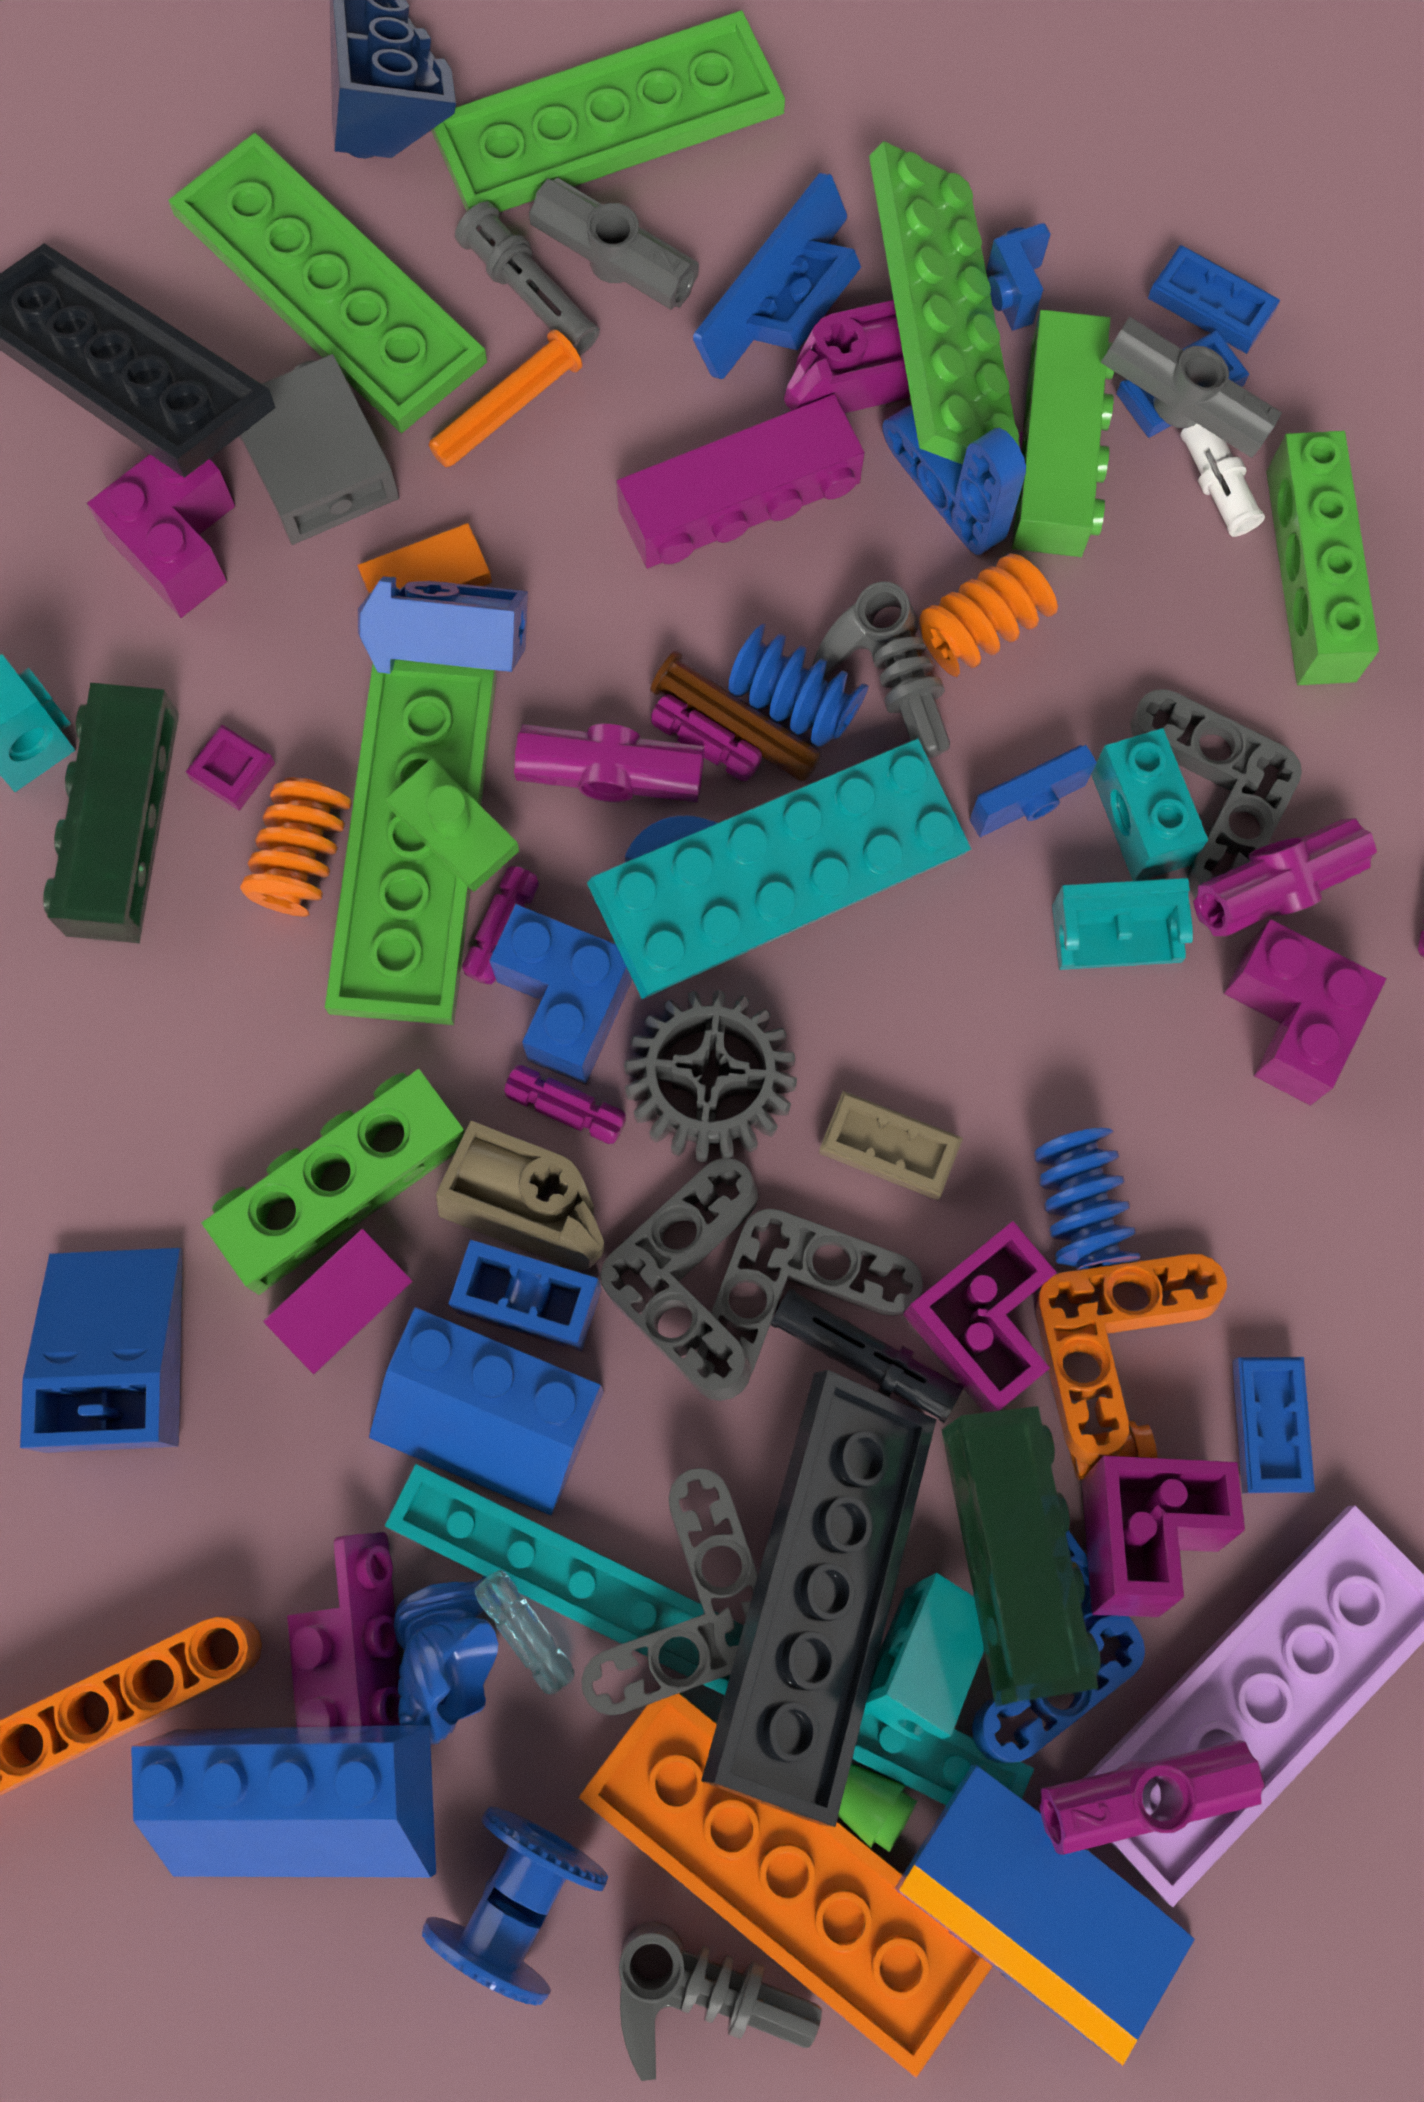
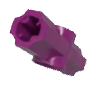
M522 724L521 730L518 732L515 748L514 774L517 781L578 788L585 796L604 802H626L632 799L633 795L698 803L703 777L705 746L642 739L633 729L616 724L593 725L588 728L587 732Z
M1356 818L1341 819L1304 837L1277 841L1252 851L1249 854L1250 862L1198 885V894L1196 899L1193 900L1199 922L1205 924L1213 936H1228L1268 916L1290 914L1315 905L1322 899L1321 891L1371 868L1372 856L1377 853L1372 833L1365 830Z
M1237 1740L1151 1762L1130 1761L1115 1771L1042 1788V1800L1039 1807L1045 1832L1050 1837L1055 1852L1065 1855L1151 1832L1175 1833L1190 1822L1262 1804V1789L1265 1786L1258 1760L1253 1757L1245 1741ZM1154 1778L1160 1788L1161 1800L1159 1807L1154 1813L1149 1815L1142 1802V1793L1147 1782Z

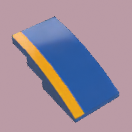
M971 1765L894 1888L948 1929V1932L999 1970L1002 1976L1122 2066L1195 1940L1155 1904L1087 1849L1065 1855L1056 1853L1050 1837L1045 1832L1041 1813L977 1765Z

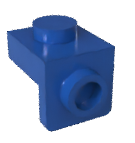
M1045 223L1026 229L1022 227L1011 229L993 241L986 269L987 279L991 286L992 305L997 311H1003L1012 331L1032 325L1036 316L1043 287L1034 269L1042 265L1051 235Z

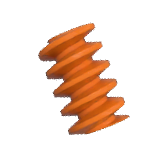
M1010 553L999 559L996 567L990 566L981 571L977 580L970 579L961 584L958 593L951 592L943 596L938 606L931 605L922 610L919 618L920 631L932 657L948 674L957 678L960 674L958 658L970 668L977 667L981 664V656L977 645L989 655H995L1000 651L1001 646L997 633L1009 643L1019 639L1020 634L1017 622L1028 630L1038 626L1039 622L1037 610L1044 616L1050 617L1057 613L1058 604L1050 584L1039 569L1024 557Z
M288 777L283 782L275 784L271 790L270 797L275 805L267 807L263 815L264 824L268 828L260 830L255 839L256 845L261 851L251 854L247 864L253 874L243 878L240 889L249 900L265 908L292 916L307 917L310 914L307 909L301 906L302 900L319 901L323 896V892L319 888L308 882L309 877L326 878L331 871L328 866L315 859L316 855H334L338 848L335 843L323 837L324 831L342 832L345 826L344 822L330 814L331 809L348 810L351 807L352 801L346 795L321 782L307 778Z

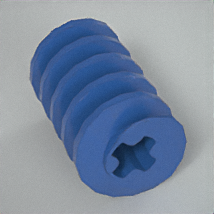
M766 623L761 624L746 640L735 659L729 678L728 689L730 693L736 697H742L750 691V705L755 709H763L770 704L769 714L771 719L776 722H782L792 714L790 728L795 734H803L813 726L811 741L817 747H823L833 738H839L858 712L869 686L863 683L850 695L844 692L848 676L847 672L842 670L831 681L827 682L824 680L827 660L821 658L809 669L804 668L803 664L807 648L801 645L786 657L782 654L786 635L779 633L766 645L762 642Z
M1089 1128L1060 1135L1044 1143L1034 1152V1158L1038 1164L1054 1166L1041 1174L1039 1178L1040 1186L1044 1189L1060 1191L1044 1203L1047 1213L1065 1216V1218L1053 1224L1049 1229L1052 1238L1071 1242L1058 1250L1054 1255L1055 1261L1060 1265L1076 1267L1077 1270L1129 1263L1141 1258L1138 1252L1120 1250L1119 1248L1120 1242L1136 1234L1135 1227L1114 1224L1113 1218L1129 1209L1130 1204L1129 1201L1109 1199L1108 1196L1109 1191L1125 1183L1124 1176L1103 1173V1166L1119 1158V1153L1116 1150L1098 1148L1097 1142L1114 1132L1111 1128Z

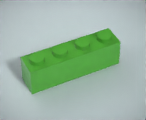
M1040 309L1030 349L1021 452L1026 464V475L1015 508L1012 539L1013 550L1082 557L1090 535H1100L1104 519L1105 500L1095 498L1097 482H1104L1109 461V446H1100L1101 430L1108 431L1114 403V395L1104 393L1105 379H1112L1114 371L1102 364L1101 361L1113 343L1109 342L1111 317Z

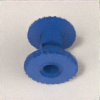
M491 1806L484 1811L481 1822L495 1836L509 1845L496 1871L487 1880L483 1896L467 1926L464 1927L443 1918L429 1917L423 1925L422 1937L440 1957L483 1986L518 2002L534 2006L542 2005L547 2000L551 1989L543 1977L524 1962L531 1945L566 1879L592 1890L603 1891L607 1884L608 1875L593 1859L558 1835L522 1816Z

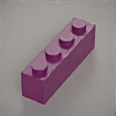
M835 394L616 480L618 511L646 569L660 563L667 565L675 564L687 558L695 549L715 541L726 543L735 540L752 526L770 519L773 521L785 520L796 514L802 506L822 498L832 500L844 496L855 485L860 484L865 452Z

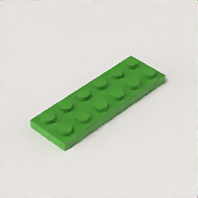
M741 10L456 107L455 114L436 126L431 132L466 212L480 202L486 201L491 202L499 212L534 201L536 192L547 179L553 181L559 178L574 187L784 114L785 97Z
M256 133L249 136L168 200L174 216L322 358L331 354L334 355L346 381L401 434L487 363L485 349Z
M883 141L869 155L919 448L963 464L968 445L994 428H1001L1007 431L1019 446V432L1015 425L1009 394V381L1005 373L1000 347V333L996 326L990 295L991 286L987 279L981 248L982 239L978 232L972 201L973 193L969 182L957 173H949L924 161L914 152H906Z
M395 659L393 671L388 674L378 673L374 664H372L325 1001V1009L329 1015L454 1025L471 889L388 807L386 798L432 758L481 806L497 681L495 670Z

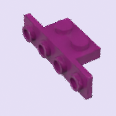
M385 1532L339 1536L334 1539L339 1608L287 1615L296 1726L400 1725L398 1707L401 1698L398 1694L400 1656L399 1643L397 1642L393 1626L395 1618L392 1584L393 1564L389 1554L388 1536Z

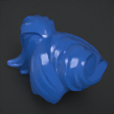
M486 1576L474 1582H448L429 1585L408 1594L396 1609L393 1626L397 1642L405 1650L402 1663L399 1666L398 1694L401 1696L398 1707L400 1725H430L431 1745L439 1744L447 1738L449 1733H453L458 1720L480 1712L486 1705L483 1684L495 1662L499 1645L494 1627L486 1619L477 1618L494 1603L499 1594L494 1588L495 1581Z

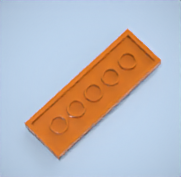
M678 1693L646 1705L578 1798L917 2078L993 1966L951 1935L948 1929L896 1891L894 1888L903 1873L839 1821L836 1822L835 1827L819 1825L701 1782L717 1722L684 1695Z

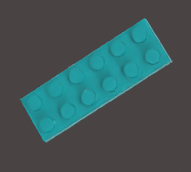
M915 739L590 878L587 885L641 998L644 999L956 859L972 849L919 739Z

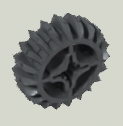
M720 989L713 993L712 1006H701V997L694 990L688 993L689 1010L682 1012L676 1002L673 1000L666 1001L664 1003V1011L668 1022L665 1023L656 1016L648 1015L644 1020V1025L653 1038L634 1035L630 1042L631 1049L641 1057L625 1060L624 1063L625 1074L639 1079L625 1086L627 1099L634 1101L645 1100L633 1112L637 1123L648 1122L658 1117L649 1131L650 1139L657 1143L663 1140L670 1132L675 1133L672 1139L671 1152L677 1156H680L685 1151L688 1141L697 1143L696 1160L699 1162L707 1161L709 1144H719L720 1155L724 1159H733L732 1140L739 1139L744 1149L748 1152L756 1150L758 1142L752 1129L755 1127L764 1135L772 1137L777 1132L778 1125L767 1112L778 1116H787L791 1103L778 1093L793 1092L797 1085L796 1077L781 1072L794 1066L796 1060L794 1052L787 1050L775 1051L786 1041L787 1034L785 1030L779 1028L764 1033L763 1031L767 1028L771 1017L767 1009L758 1011L750 1019L746 1016L749 999L745 996H740L736 1000L733 1009L724 1007L725 994ZM705 1032L702 1045L697 1051L689 1055H674L672 1061L663 1060L666 1053L678 1041L689 1035ZM724 1034L731 1035L746 1044L757 1057L762 1070L750 1069L749 1062L733 1059L724 1048ZM711 1050H715V1066L719 1067V1076L715 1086H712L711 1100L705 1102V1085H702V1075L705 1072L706 1065H709ZM657 1081L672 1082L673 1089H681L690 1093L697 1103L696 1120L674 1109L663 1096ZM747 1090L760 1091L756 1100L745 1111L730 1119L715 1122L718 1107L724 1099L737 1095L746 1096Z

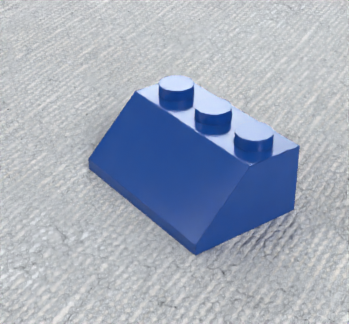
M415 1307L386 1370L369 1438L552 1516L602 1399L604 1390L600 1384Z

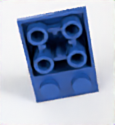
M182 1248L49 1253L22 1380L20 1448L43 1453L179 1447Z

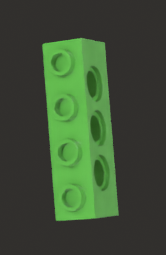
M1345 431L1285 434L1266 474L1296 683L1298 686L1357 682L1379 652L1346 433Z
M417 1069L409 1076L405 1073L392 1076L375 1090L373 1094L375 1100L355 1114L353 1111L348 1110L335 1116L323 1126L320 1131L322 1137L302 1152L295 1148L283 1153L267 1167L266 1172L268 1176L248 1190L245 1187H238L228 1192L213 1205L212 1211L214 1214L201 1222V1224L247 1288L260 1295L455 1154L465 1131L420 1069ZM395 1125L404 1129L403 1141L395 1150L383 1153L373 1149L374 1138L382 1128ZM335 1163L348 1164L350 1166V1177L342 1188L335 1191H324L321 1189L320 1180L326 1168ZM282 1201H293L296 1206V1214L290 1225L281 1230H269L267 1216L271 1208Z

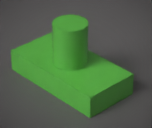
M432 758L386 798L388 807L473 892L519 852L517 841Z

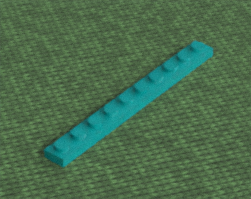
M415 1464L385 1524V1527L620 1644L704 1614L700 1603L418 1464ZM733 1620L734 1629L725 1633V1641L728 1646L739 1645L744 1628L743 1624ZM682 1636L672 1637L667 1640L660 1648L658 1656L659 1663L687 1677L694 1673L700 1659L695 1643ZM647 1646L635 1650L648 1657ZM730 1675L703 1685L725 1695ZM865 1713L863 1714L852 1758L944 1805H947L971 1765L979 1766L1021 1799L1034 1771L1033 1767L1023 1762L996 1763L987 1759L978 1750L972 1737L956 1729L953 1730L950 1737L944 1739L925 1731L922 1740L917 1741L901 1734L873 1715H866Z

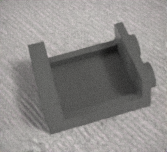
M333 354L317 361L303 362L296 366L293 371L262 383V385L270 389L276 408L255 423L250 429L242 433L239 438L243 441L272 500L291 545L399 499L391 467Z

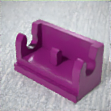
M361 1229L275 1309L263 1323L314 1375L399 1295L412 1280Z

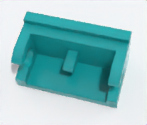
M1188 878L1062 885L1052 904L1059 970L1182 963L1186 958L1185 943L1193 942Z
M938 1573L906 1588L878 1653L864 1713L866 1715H873L901 1734L917 1741L922 1740L925 1731L941 1739L950 1737L999 1612Z

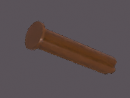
M677 650L673 651L663 662L653 679L650 692L655 695L663 692L675 696L687 704L686 708L691 711H699L736 734L734 739L740 742L744 739L760 749L762 757L799 781H805L815 770L821 755L817 748L681 661L682 654Z

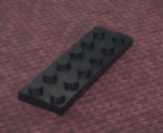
M45 243L0 273V351L184 478L276 408L269 388Z
M830 1370L814 1373L701 1782L819 1825L836 1826L937 1419Z

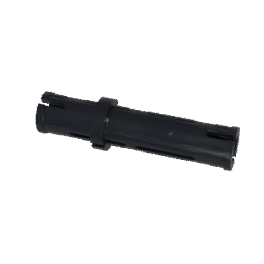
M792 1288L785 1295L770 1324L772 1327L785 1331L822 1352L827 1357L838 1361L880 1385L877 1392L887 1397H890L893 1392L939 1418L938 1420L942 1423H945L965 1386L952 1381L911 1358L914 1353L911 1349L903 1345L900 1351L854 1326L849 1321L836 1316L797 1294Z

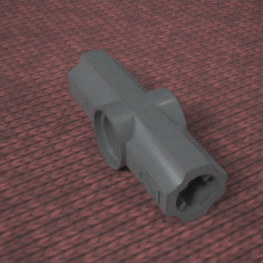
M559 178L553 181L547 179L536 192L534 204L529 212L530 224L588 259L593 273L600 280L608 283L626 282L670 310L674 307L680 308L689 297L694 282L699 275V263L640 228L636 214L628 206L620 203L602 205Z
M1130 316L1101 361L1108 368L1153 395L1154 408L1159 417L1167 424L1177 428H1189L1199 424L1251 458L1261 448L1282 414L1276 408L1228 379V366L1223 358L1214 350L1204 346H1192L1182 350Z

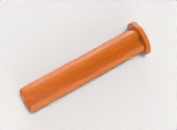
M555 329L551 330L547 334L548 344L430 440L428 446L432 454L444 467H450L457 463L567 370L576 373L582 368V361L578 352L561 332Z

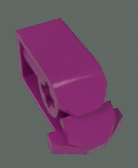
M894 300L833 313L820 319L805 342L798 356L794 374L787 385L784 402L791 411L835 394L844 413L911 398Z

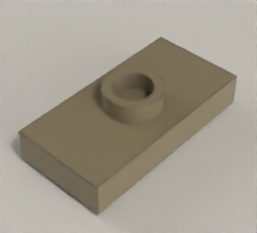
M843 1091L819 1149V1154L938 1201L942 1195L963 1138Z

